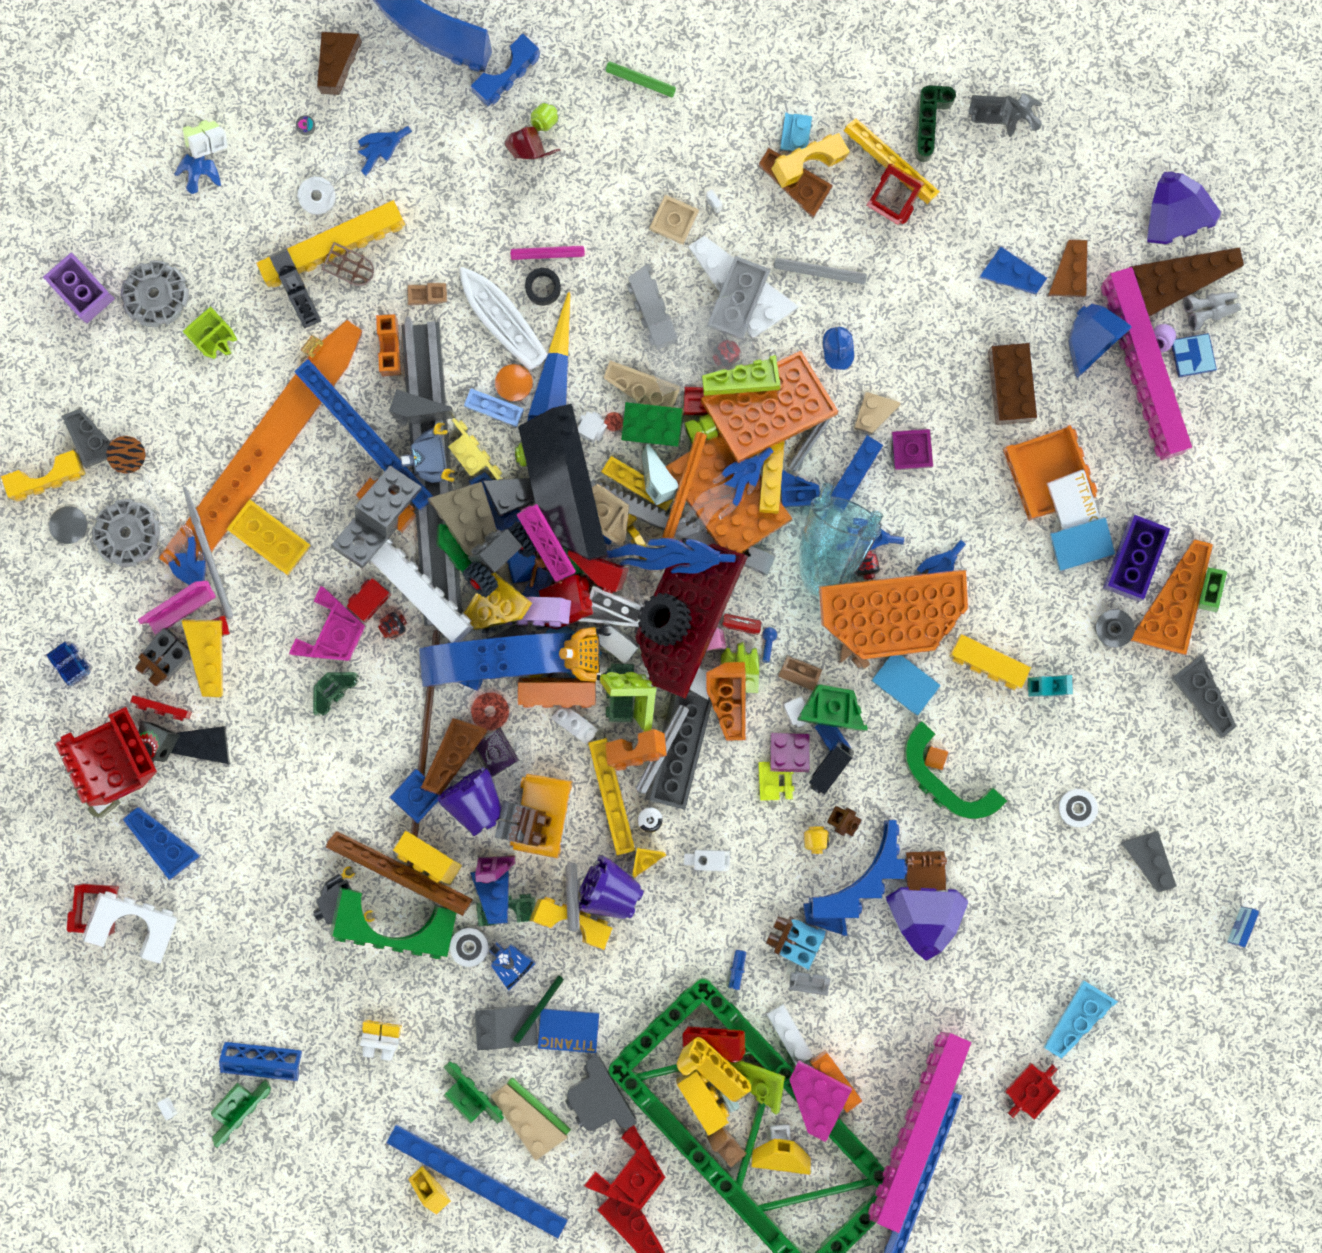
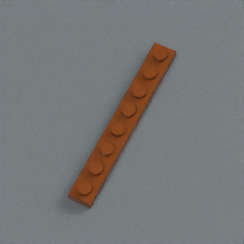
M338 831L333 834L326 844V848L464 916L472 904V898L440 882L436 883L428 876Z

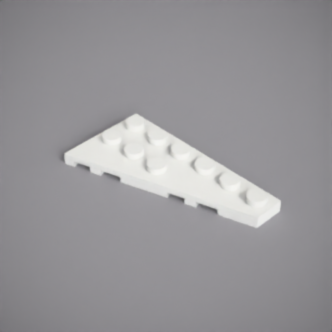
M703 236L689 245V249L715 287L721 292L734 258ZM766 282L746 331L751 339H753L797 310L799 306Z

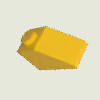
M421 1166L408 1179L422 1205L436 1215L451 1202L444 1188L424 1166Z

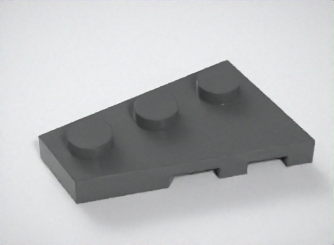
M77 409L62 415L85 469L107 460L106 452L111 442L81 409Z
M530 478L483 481V486L499 517L535 502Z

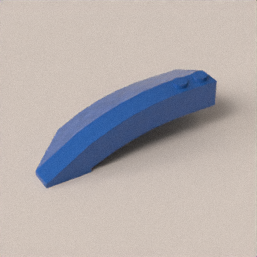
M373 0L393 24L416 42L450 59L456 65L461 66L464 64L473 71L479 72L481 70L485 72L492 54L487 29L453 18L432 8L421 0Z

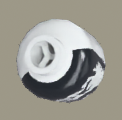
M650 807L640 812L638 825L643 831L648 833L656 832L662 826L663 818L657 809Z

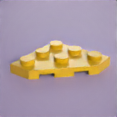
M491 573L495 580H497L498 587L486 598L476 593L463 614L471 620L470 624L474 627V630H480L523 619L532 602L497 573Z

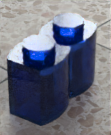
M64 641L46 654V656L68 686H73L91 673L88 669L90 665L85 658L81 659L79 657V649L73 642Z

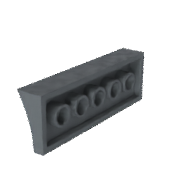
M691 691L688 692L686 699L671 694L662 733L668 727L678 705L687 707L689 711L645 796V800L686 810L712 707L710 697L707 700Z

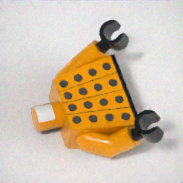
M601 625L598 629L595 627L579 629L572 635L571 640L564 642V648L560 649L559 656L561 659H564L565 668L571 670L579 680L600 681V675H597V673H600V639L596 634L610 636L611 633L605 634L603 632V629L611 627L610 625Z

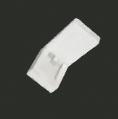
M560 706L552 716V720L586 745L598 731L591 723L570 708Z

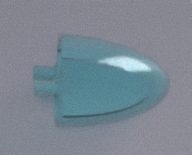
M827 482L823 483L819 496L811 501L810 505L812 507L806 518L799 548L801 579L808 592L815 596H819V586L843 584L852 578L870 551L875 539L880 536L881 520L884 517L879 511L870 512L857 503L831 496L835 487Z

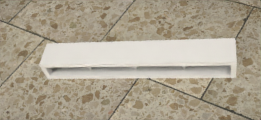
M389 538L372 557L371 561L451 643L461 642L474 628L470 624L471 620L465 614H460L457 611V605L451 600L447 601L443 597L445 595L444 592L438 587L434 588L430 584L432 580L425 574L421 575L417 571L419 567L414 562H409L405 558L406 554L401 549H396L392 545L393 541ZM355 540L354 544L362 546L364 542L362 540Z

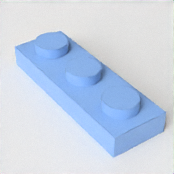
M472 388L464 403L465 408L514 427H518L524 409Z

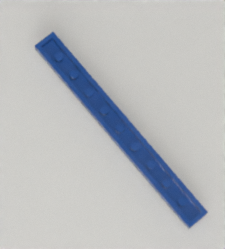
M309 359L301 364L294 371L297 376L384 471L391 466L421 486V491L412 500L420 511L428 505L427 499L434 496L407 467H402L401 460Z
M953 1092L901 1230L899 1233L892 1230L884 1253H904L962 1095Z
M397 1124L386 1142L557 1239L568 1222V1219Z

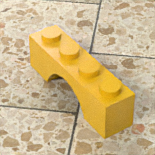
M840 133L833 136L829 134L822 141H813L804 149L797 148L788 156L782 155L775 160L772 171L781 187L784 188L800 179L803 174L804 162L818 160L831 167L845 160L850 151Z
M71 450L55 456L52 470L41 478H29L24 472L17 470L1 476L8 498L19 502L27 499V496L30 494H42L49 487H61L63 482L68 480L70 482L77 481L86 473L79 454Z
M548 897L537 899L529 921L546 928H552L557 922L568 919L567 905L562 904V906H558L555 904V900ZM580 911L579 922L582 942L604 950L613 928L607 926L609 922L599 918L595 921L590 919V914Z

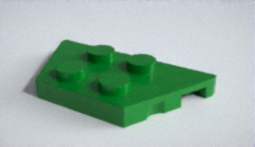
M816 685L797 718V721L862 732L868 731L867 724L864 725L860 714H862V711L857 704L855 692L849 689Z

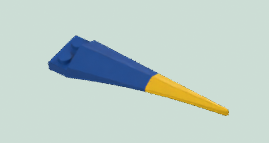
M570 292L567 293L527 421L553 407L566 405Z

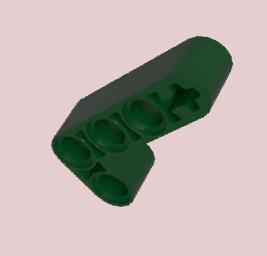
M928 85L921 90L918 99L915 156L920 162H927L932 157L935 148L937 109H949L952 107L956 98V91L952 87ZM928 94L932 97V99L928 100L924 97V95ZM942 96H949L951 100L946 101ZM927 112L931 117H924L922 113ZM926 130L930 135L925 136L921 131ZM924 144H927V145H926V152H927L926 154L924 153V150H922Z

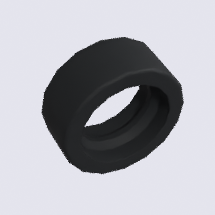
M541 267L534 269L528 274L525 280V289L531 302L536 305L546 306L558 299L561 292L559 277L554 271ZM540 276L550 278L554 283L552 294L544 298L535 295L532 291V283L536 278Z

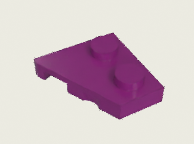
M515 855L478 858L475 874L476 882L490 883L496 881L516 864Z

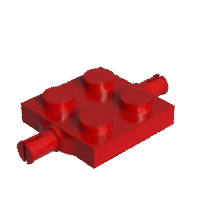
M1030 1062L1004 1091L1012 1098L1015 1104L1007 1113L1014 1119L1022 1110L1035 1120L1061 1092L1051 1079L1058 1069L1051 1064L1043 1072Z

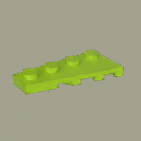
M776 355L769 356V359L763 361L761 359L755 360L749 365H737L734 369L728 371L723 369L702 375L704 396L780 390Z

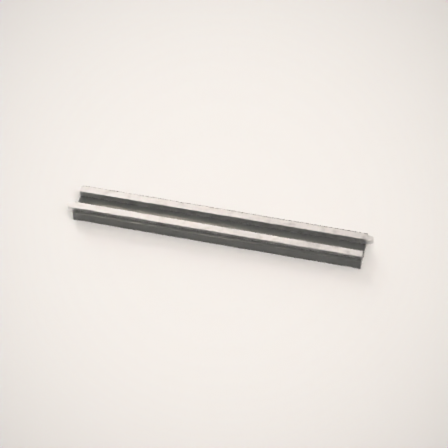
M407 316L405 324L401 325L406 392L446 405L440 323L431 321L427 322V324L413 325L411 318ZM448 419L413 425L409 424L410 447L413 445L414 440L424 432L434 428L437 423H445V425L441 426V432L448 430ZM448 431L447 434H439L438 436L442 438L446 468L451 469ZM415 475L433 496L453 491V482L445 480L430 483L421 479L419 475ZM429 503L421 511L415 506L420 574L428 576L432 580L430 584L434 588L438 587L445 594L443 597L447 601L451 600L458 607L457 611L462 614L460 571L449 560L448 555L443 549L441 550L436 544L437 525L445 524V522L438 516V512L432 504ZM423 614L424 625L434 626V624Z

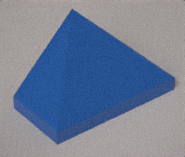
M517 551L507 561L513 583L530 580L535 564V555L532 554L527 558L522 554L520 555Z

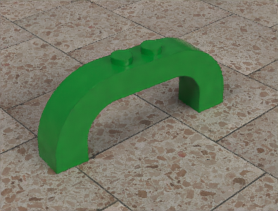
M920 721L909 733L904 747L906 767L913 779L919 784L918 788L925 795L929 793L934 798L932 801L939 808L943 806L950 813L962 818L979 819L997 812L1007 800L994 788H989L980 799L966 802L956 796L926 767L923 760V751L927 743L936 734L924 722Z

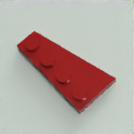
M610 1197L597 1208L598 1212L637 1253H665L641 1209Z

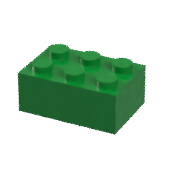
M625 402L621 440L680 447L684 409Z

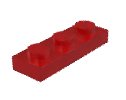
M132 695L130 703L136 704L135 708L147 711V708L154 709L155 714L162 716L169 713L173 715V719L183 721L184 718L190 719L192 714L191 711Z

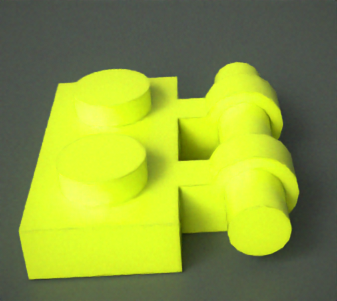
M758 762L760 801L780 800L779 792H785V800L793 799L795 788L792 786V774L794 772L770 771V762ZM778 775H784L785 786H779Z

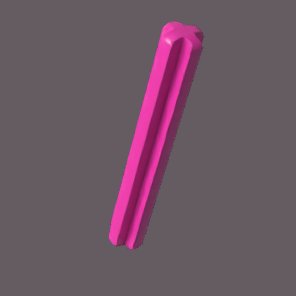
M584 246L511 249L510 256L512 260L584 257L585 248Z

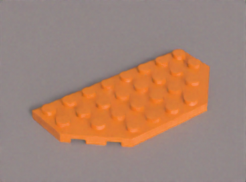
M966 570L819 586L821 625L860 659L934 651L940 645L939 642L942 638L948 635L955 626L961 614H964L968 609Z

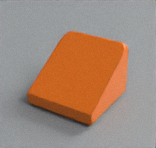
M929 746L924 761L925 765L943 770L949 751Z

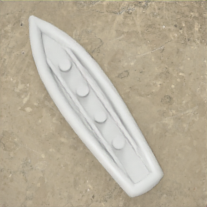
M461 267L459 270L464 293L482 323L527 369L531 370L539 366L548 354L518 309L494 283L474 271Z

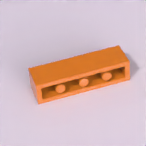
M519 678L518 705H523L525 708H531L534 705H542L544 708H551L553 705H561L563 708H570L573 705L590 708L596 704V682L582 681L578 678Z

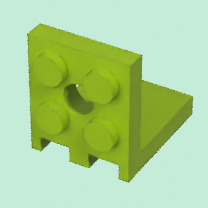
M615 672L600 674V683L610 696H635L633 718L644 732L652 730L656 687H651L652 682L646 680V675L634 672H627L626 674H617Z

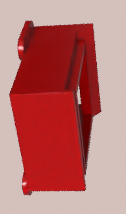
M889 164L880 178L881 182L866 206L897 225L905 224L914 211L913 203L922 190L924 183L894 164ZM891 174L914 188L900 214L895 213L876 201Z
M83 883L74 885L73 909L67 915V931L69 933L85 932L87 924H82L84 893L105 894V892H111L117 895L119 886ZM115 922L112 924L108 935L115 933Z

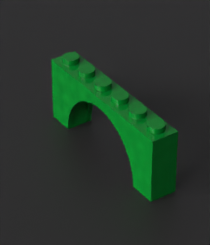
M339 889L330 929V935L334 937L335 941L346 942V939L353 940V944L360 946L370 943L373 944L372 947L377 949H384L387 946L392 947V951L403 953V950L411 951L410 954L422 956L423 953L430 954L429 957L434 959L448 956L457 915L456 912L446 907L435 905L429 920L419 930L403 937H387L375 932L366 922L361 906L362 893L351 889Z

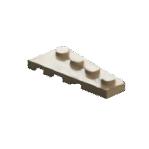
M611 360L603 377L640 404L674 407L681 386Z
M505 1084L491 1094L492 1099L535 1161L568 1138L567 1135L528 1103L510 1085Z

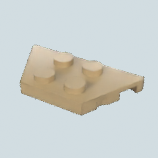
M596 484L592 487L602 533L621 547L625 545L629 505L599 484Z

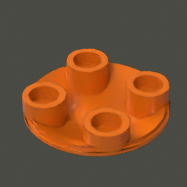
M510 364L503 367L495 378V387L498 394L508 401H522L529 395L533 386L530 372L518 364Z

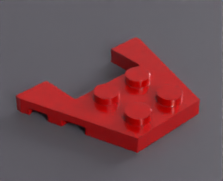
M635 1125L627 1128L620 1138L635 1153L610 1184L594 1171L583 1186L635 1208L642 1209L666 1177L646 1147L644 1140L637 1132Z

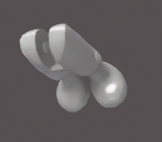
M1237 292L1211 293L1206 299H1197L1194 296L1184 297L1183 306L1187 313L1203 307H1212V309L1192 313L1188 318L1190 329L1192 331L1199 330L1207 319L1220 320L1222 317L1241 311L1240 303L1228 306L1225 303L1237 299Z

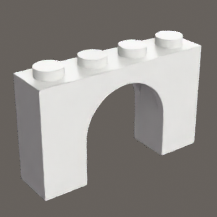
M111 892L99 893L82 937L84 942L103 947L112 924L118 918L128 914L138 915L147 923V935L139 955L143 959L161 963L177 918L173 915L174 912L167 909L158 911L154 909L155 906L143 903V906L135 904V900L127 897L122 900L116 898L117 895Z

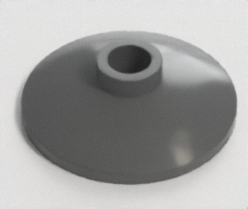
M1108 610L1096 622L1097 637L1106 646L1113 648L1122 647L1129 643L1134 635V622L1122 610ZM1111 626L1117 628L1116 633L1111 632Z

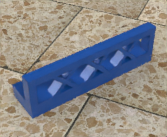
M224 1042L219 1059L220 1073L298 1081L302 1050ZM228 1049L238 1051L234 1056H226ZM252 1051L258 1055L254 1058H247L245 1054ZM275 1054L277 1058L270 1061L266 1060L265 1056ZM288 1056H296L295 1063H288L284 1059Z

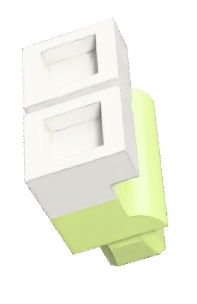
M204 120L197 127L186 126L182 129L186 148L189 147L191 149L192 156L195 159L210 154V151L214 153L228 148L226 133L215 121L208 122Z

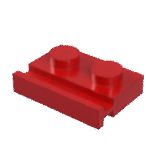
M685 387L684 415L704 416L708 414L701 402V398L705 397L703 387Z

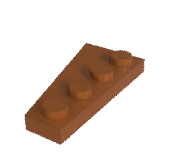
M768 148L759 162V167L781 187L772 171V167L775 164V160L782 155ZM803 168V174L800 179L782 189L814 219L833 185Z
M452 718L421 788L440 796L488 731L485 728Z

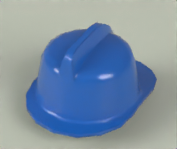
M840 326L827 330L823 336L825 361L832 369L846 370L854 361L852 335L848 329Z

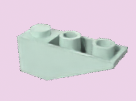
M649 443L646 444L641 455L645 488L653 502L658 505L675 498L679 485L666 469V465L661 462L656 451L651 448Z

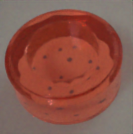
M611 412L606 415L604 423L609 431L616 432L622 428L623 418L619 413Z

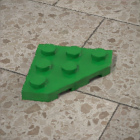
M438 524L436 544L448 555L449 560L454 566L463 572L472 563L468 558L469 556L465 554L450 533L448 526Z

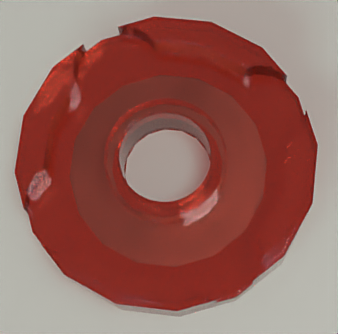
M482 694L473 702L471 707L472 719L477 726L485 728L487 731L497 730L508 720V703L499 694ZM488 706H493L496 710L493 717L485 715V709Z

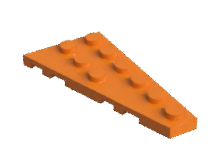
M1196 539L1192 540L1135 629L1131 639L1132 642L1181 655L1187 654L1213 544Z

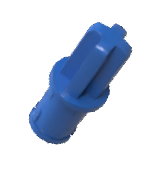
M743 950L735 951L733 965L730 967L731 975L728 988L740 990L742 975L745 973L743 969L747 954Z

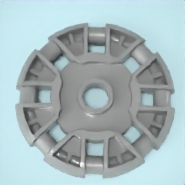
M153 260L147 264L141 263L130 270L129 276L126 281L123 280L121 286V299L124 302L123 308L132 320L139 321L140 325L160 327L162 324L166 323L168 325L181 316L182 313L180 312L188 303L189 289L186 288L185 283L187 281L179 269L169 266L167 262ZM152 270V274L146 275L147 271ZM163 273H168L167 278L162 277ZM135 279L140 281L137 287L132 285ZM178 285L179 289L173 290L172 286ZM152 289L159 290V294L155 298L150 297ZM135 296L136 301L131 302V298ZM173 300L177 302L174 308L171 307ZM142 308L146 311L144 315L140 314ZM162 311L163 316L157 318L156 313Z
M134 499L114 501V504L105 506L97 515L95 527L93 526L92 528L93 543L97 546L99 555L111 564H119V567L139 565V562L147 561L158 548L156 546L158 539L161 540L160 522L156 520L155 512L143 502L138 503ZM132 509L136 510L135 516L130 514ZM118 510L120 514L114 517L113 512ZM148 519L150 524L145 526L142 521ZM104 522L109 523L107 530L102 529ZM127 527L130 528V535L123 538L122 530ZM146 535L151 536L149 543L145 542ZM108 540L109 545L105 546L104 541ZM138 549L140 553L134 556L132 551ZM117 550L122 552L121 557L116 556Z

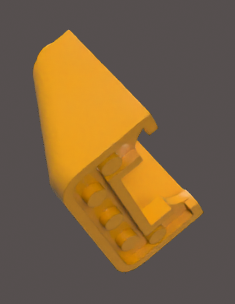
M528 773L526 777H522L520 788H523L521 805L544 811L552 820L549 827H542L541 834L547 835L545 845L530 846L510 841V846H513V850L557 859L560 857V843H562L573 781Z

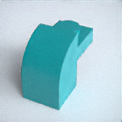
M1072 675L1028 678V697L1073 694Z

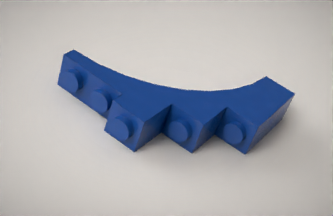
M884 820L883 836L879 850L872 864L860 878L839 892L822 897L809 898V918H859V914L862 913V904L859 902V898L882 899V894L885 892V885L882 883V879H905L907 864L905 859H897V855L900 852L899 844H897V836H899L900 831L897 820Z

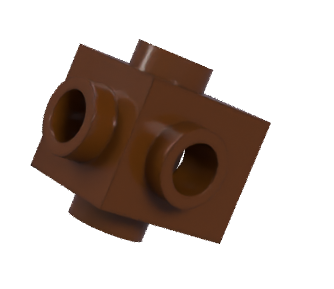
M835 806L827 823L835 827L834 831L842 836L848 834L853 837L862 820L855 816L857 812L846 807L844 810Z

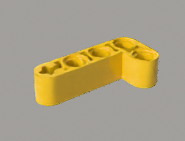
M695 1038L682 1049L677 1060V1068L683 1075H689L694 1070H698L732 1102H737L751 1091L750 1082L702 1038Z

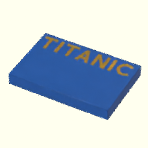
M543 1009L540 1016L538 1049L596 1053L600 1013Z

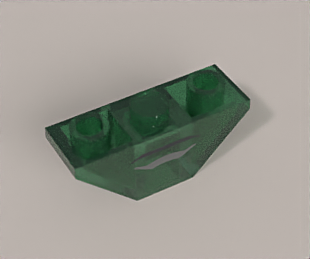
M327 672L313 686V714L318 717L320 715L325 716L331 710L329 706L332 703H338L345 696L344 692L348 688L352 689L359 682L357 679L360 675L355 672Z

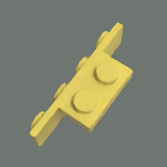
M453 418V423L463 435L449 445L448 448L468 474L473 477L487 466L497 480H503L500 477L503 473L496 465L492 466L489 460L491 458L485 450L481 452L477 447L480 444L473 435H468L466 432L468 428L462 420L458 422V420Z

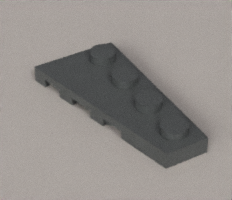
M1200 654L1171 678L1219 738H1223L1237 727L1227 704L1223 701L1219 687L1216 686L1213 675L1205 663L1203 654Z

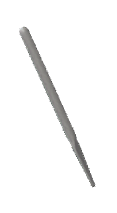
M185 486L183 491L191 521L199 539L224 614L227 619H232L233 613L200 523V517Z

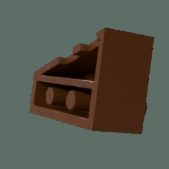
M321 32L317 87L321 94L340 95L350 67L354 63L357 51L362 44L359 34Z

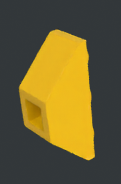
M774 1138L753 1149L751 1167L810 1175L811 1157L795 1141Z

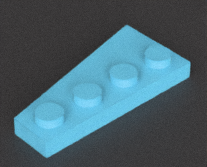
M1083 980L1043 1048L1062 1059L1079 1042V1039L1085 1033H1088L1092 1026L1099 1019H1102L1107 1014L1106 1012L1118 1001Z

